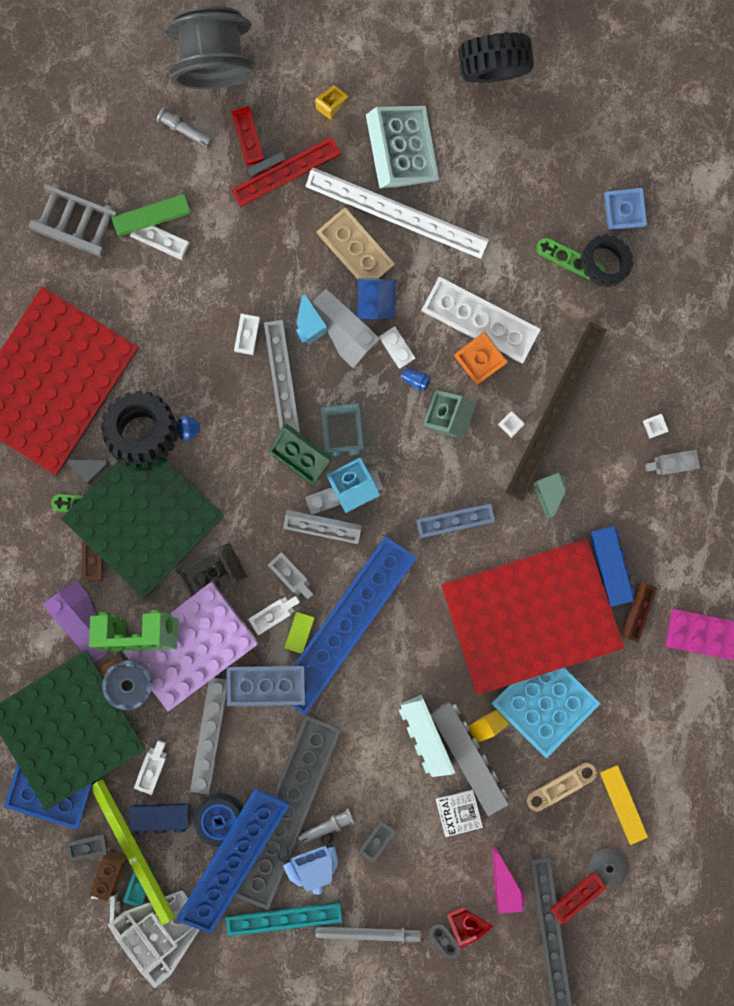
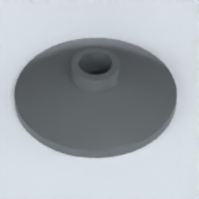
M602 848L596 851L590 859V874L592 872L597 873L606 887L618 885L627 874V861L623 854L614 848ZM611 865L613 867L612 871L607 872L606 867Z

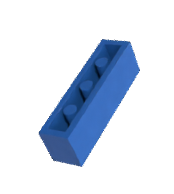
M611 526L589 532L610 607L634 601L635 591L633 585H629L628 578H630V572L628 567L624 566L623 559H625V553L623 548L619 547L620 534L618 529Z

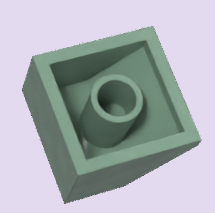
M435 390L422 426L452 437L464 439L477 403L463 396Z
M559 473L533 483L546 518L555 516L566 492L564 488L567 486L565 478L560 476Z

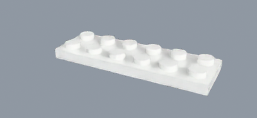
M441 277L437 279L421 310L423 313L474 339L485 331L502 354L522 364L541 330Z

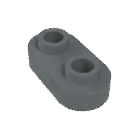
M434 923L429 930L431 940L445 958L450 960L457 958L461 949L456 938L445 924ZM440 929L442 930V934L436 935L435 931ZM449 945L454 946L452 951L447 950Z

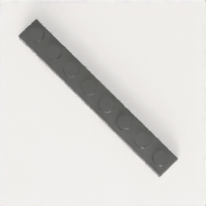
M550 857L530 859L551 1005L572 1006L560 923L549 909L556 903Z

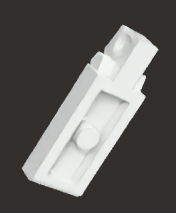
M297 596L290 600L284 597L248 620L257 635H260L295 612L292 607L300 603V600Z
M159 739L155 749L151 747L147 752L134 789L149 795L153 794L166 760L167 753L163 752L166 745L165 741Z

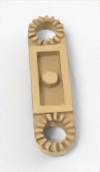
M582 763L536 789L527 797L528 807L536 812L542 811L544 808L579 790L595 780L597 775L596 768L590 763ZM586 767L591 768L592 775L589 778H584L581 773L582 769ZM533 797H541L542 803L540 806L535 807L531 804Z

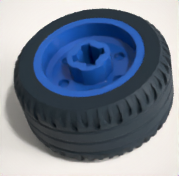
M214 794L204 799L194 815V828L198 837L208 845L220 847L243 809L241 803L227 794ZM219 817L222 818V822L218 823L217 818Z

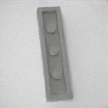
M378 472L369 473L377 490H382L383 486ZM332 487L305 497L311 515L341 505Z
M287 510L283 529L358 544L362 525Z

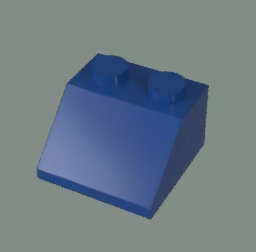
M358 277L356 316L362 319L394 318L397 280Z

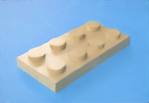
M345 207L316 231L317 235L357 280L358 277L380 279L395 266L394 262Z

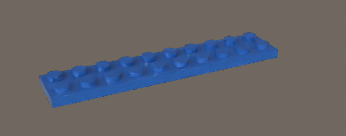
M387 536L384 537L293 665L305 666V705H291L304 715L309 711L417 559Z

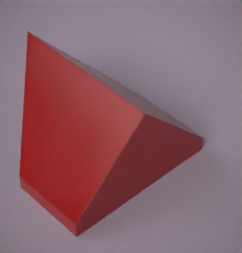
M465 907L447 914L460 948L478 941L493 927V925L468 911Z

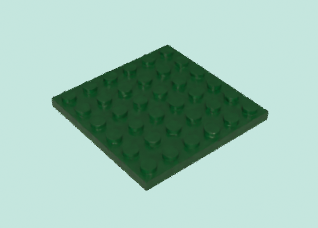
M141 437L137 442L144 441L145 439ZM163 458L159 459L160 463L156 465L150 463L149 467L143 468L142 465H139L138 468H133L130 463L126 466L118 460L61 518L143 599L225 517L182 474Z
M87 650L0 702V736L45 811L146 750L125 712L113 707L106 700L103 693L104 677Z

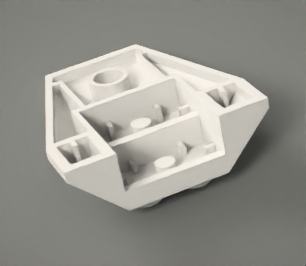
M182 890L165 896L175 915V919L164 925L160 922L150 902L123 912L108 924L123 950L154 988L172 974L199 932V929L180 923L177 920L178 914L188 900V897Z

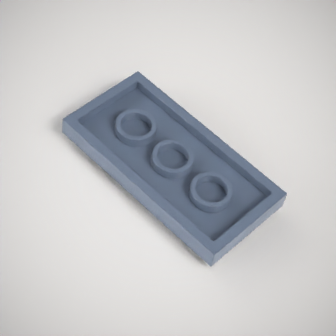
M305 666L227 667V706L305 705Z

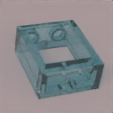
M359 403L321 407L325 452L332 457H339L344 452H348L349 455H358L360 451H364ZM355 413L358 445L330 448L327 416Z

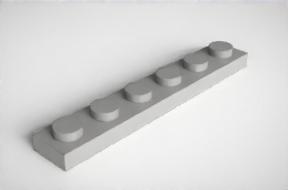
M283 320L264 322L280 430L287 423L300 433Z
M214 677L208 683L190 792L210 794L227 695V679Z

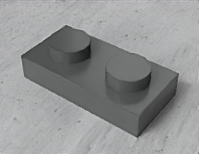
M380 820L358 852L374 863L395 835L396 830L383 820Z
M105 834L65 843L69 862L105 855L108 852Z

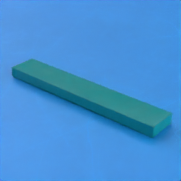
M341 902L225 916L227 936L343 922Z

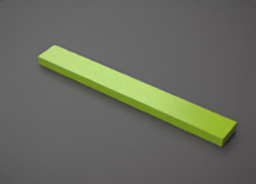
M102 779L91 786V790L160 922L164 925L175 919V915L105 782Z

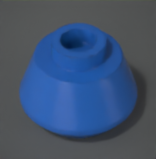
M181 416L178 419L177 428L181 440L187 442L195 438L200 432V424L198 421L196 422L195 418Z

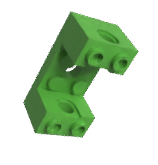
M150 610V613L143 614L142 635L132 634V638L126 637V620L119 619L118 615L99 612L98 616H90V648L107 652L177 649L178 618L172 617L171 613H162L161 610Z

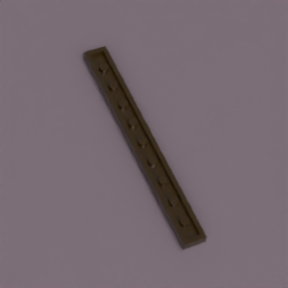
M592 322L588 323L505 493L523 501L607 329Z

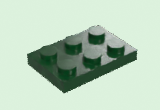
M287 423L282 427L268 450L269 454L313 486L333 458Z

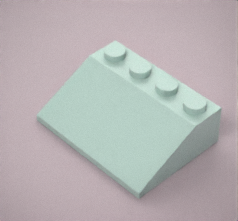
M426 106L376 107L366 114L379 189L398 188L439 180Z
M422 695L401 703L402 708L399 709L402 719H407L410 725L406 728L410 737H415L417 744L414 746L418 756L423 755L425 762L422 765L426 774L430 772L432 777L454 774V768Z

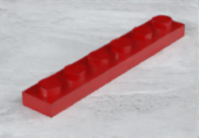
M330 137L231 189L241 208L308 173L312 168H317L340 156L341 153L333 138Z

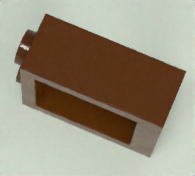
M112 849L105 854L99 866L89 894L90 896L107 902L111 899L117 890L127 862L125 854Z

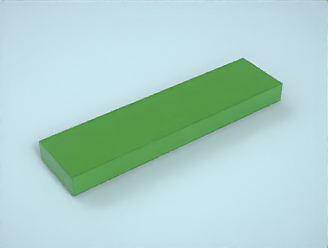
M183 194L111 218L119 237L190 214V209Z

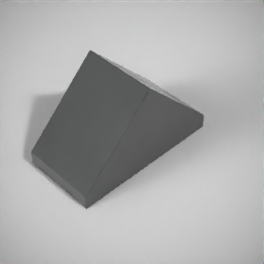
M68 460V465L86 483L91 484L109 466V461Z

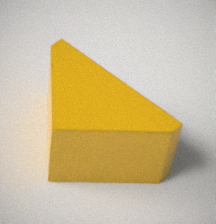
M333 85L316 98V109L332 120L349 96Z
M496 709L468 725L473 738L475 737L477 743L497 735L510 723Z

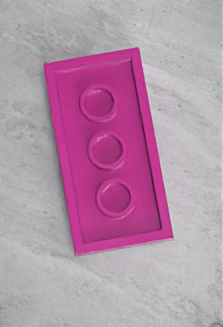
M672 609L665 647L734 660V621Z

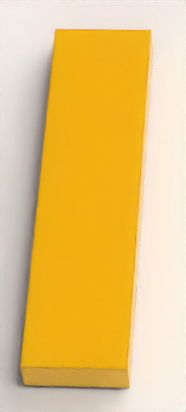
M618 765L599 772L629 844L632 845L648 838Z

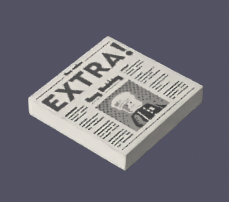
M473 789L436 798L445 837L483 828Z

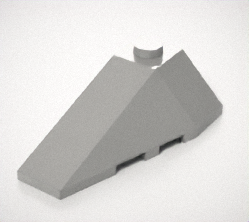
M327 289L313 301L319 316L327 326L329 336L339 355L354 369L380 342V338Z

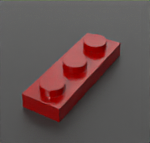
M250 107L231 111L246 166L264 161Z
M592 872L549 909L559 923L564 925L607 888L597 873Z

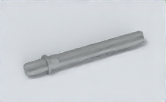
M318 926L315 932L316 938L402 941V944H404V941H421L420 930H404L403 927L402 929Z

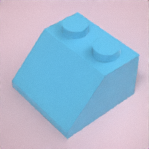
M303 295L296 323L298 329L296 331L301 341H306L309 345L328 331L327 326L306 295Z
M361 458L326 474L345 513L380 496Z

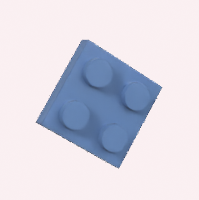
M643 188L604 193L608 231L647 226Z

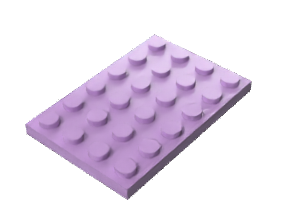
M213 581L171 612L172 617L178 618L177 649L123 651L129 660L138 663L148 671L152 682L151 690L168 712L259 644Z

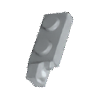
M697 450L661 455L654 458L655 462L645 464L646 472L656 470L657 475L700 469Z
M282 552L268 564L272 571L297 596L302 593L309 600L314 595L308 589L310 585L308 579Z

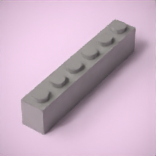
M449 701L430 712V715L486 814L490 816L508 806L506 800L509 797L504 788L500 790L496 783L499 780L494 771L489 772L487 766L490 764L485 755L480 756L477 750L480 746L475 737L471 739L467 732L471 730L467 723L460 721L458 715L461 713L456 704L451 705Z

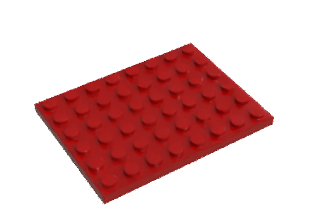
M42 286L0 350V441L57 476L139 347Z
M588 539L441 585L476 695L624 649Z

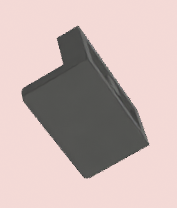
M277 143L262 149L264 161L246 166L251 178L286 161Z

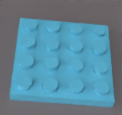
M565 668L508 685L491 703L546 759L600 705Z

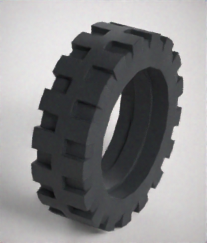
M604 234L601 237L599 235L592 239L584 248L581 255V268H584L585 276H588L591 282H596L598 286H616L630 274L634 261H632L633 254L630 253L629 246H626L622 239L619 240L614 235L608 236V234ZM599 248L613 251L620 261L619 272L609 274L601 271L593 259L594 251Z

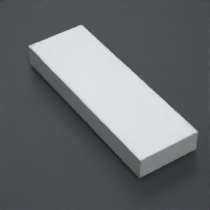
M150 226L130 234V237L180 260L183 259L190 245L188 241L155 226Z

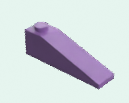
M78 580L43 604L83 652L85 650L89 652L95 663L109 653L89 647L90 616L97 615L92 606L90 595Z

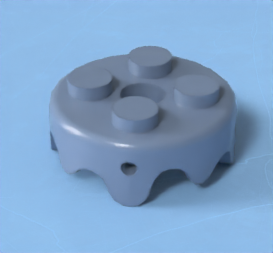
M131 660L114 664L107 671L103 679V693L106 700L113 707L120 710H133L140 707L146 702L152 689V682L148 671ZM124 681L132 683L133 688L130 691H124L121 688V684Z

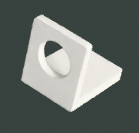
M115 892L111 897L110 922L117 917V913H120L121 903L117 901L118 892Z

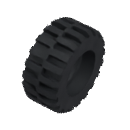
M504 32L483 35L465 41L458 49L461 77L466 82L491 83L510 80L528 74L534 67L532 42L530 37L524 33Z
M135 391V394L128 392L125 393L123 398L117 397L114 404L110 403L108 405V413H103L102 419L104 422H101L102 438L112 456L126 466L129 463L133 468H138L139 465L146 468L149 467L150 463L156 465L160 463V458L165 459L168 456V450L172 451L175 447L173 442H176L178 437L176 433L178 431L177 424L167 402H163V399L158 395L154 397L153 393L148 391L145 394L142 391ZM149 417L157 422L154 433L144 441L130 442L122 436L125 426L135 418Z

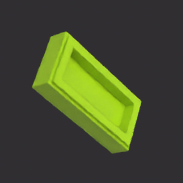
M296 612L285 649L302 654L315 617Z

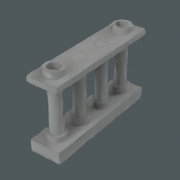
M45 184V190L51 194L41 218L37 222L31 220L28 227L34 232L103 258L105 250L101 247L102 244L100 243L110 218L118 215L115 212L116 209L108 205L102 207L62 191L63 188L52 184V186H48ZM57 197L68 200L59 225L54 229L49 227L47 222ZM76 203L86 208L76 233L69 235L66 233L65 228ZM94 210L102 213L103 217L94 239L87 242L83 240V234Z

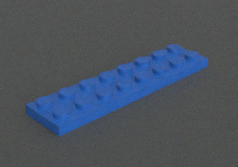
M258 788L254 789L178 914V922L210 934L213 932L290 806L288 801Z

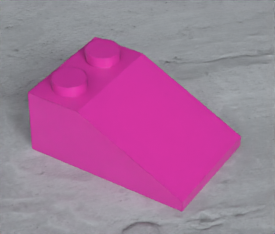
M496 846L492 847L495 902L498 913L522 912V906H525V894H523V890H520Z

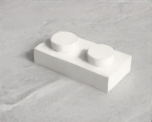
M241 314L234 352L254 355L260 317Z
M396 327L379 336L399 369L415 360L414 355Z

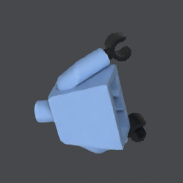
M330 833L329 842H326L325 835L321 836V841L327 845V848L323 846L291 858L292 862L288 860L289 853L286 849H284L286 852L285 858H280L277 852V857L284 863L283 867L290 881L299 887L304 886L306 891L312 890L314 894H321L324 891L323 886L332 882V875L338 866L336 849L332 845L335 837Z

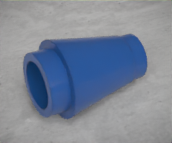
M404 369L401 375L402 380L419 391H425L431 377L427 376V373Z

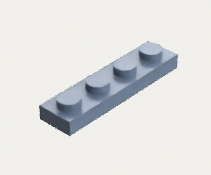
M491 503L416 520L420 539L495 522Z

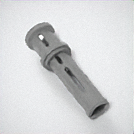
M165 106L161 108L157 115V122H163L172 131L177 130L205 148H208L213 139L182 120L179 114L175 115L168 111Z
M346 808L345 812L332 815L330 820L303 833H299V841H302L301 844L304 846L334 830L339 832L341 828L351 823L353 825L356 824L355 817L351 809Z

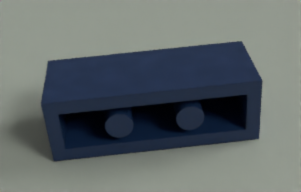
M190 803L131 805L129 807L130 831H135V834H145L149 830H155V833H166V830H174L175 833L186 832V829L190 827Z

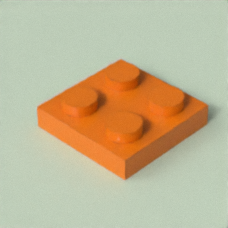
M485 331L454 354L476 385L508 362Z

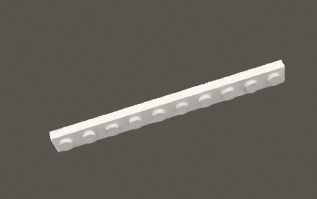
M312 168L306 184L307 188L480 259L482 258L489 239L316 168Z

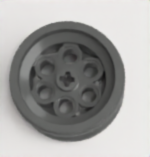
M221 6L197 7L176 14L172 22L165 27V34L172 39L178 40L180 60L175 61L168 68V72L171 74V82L176 86L188 89H220L240 85L251 80L255 74V61L248 56L242 55L240 36L251 29L252 24L250 20L243 17L241 12L236 9Z

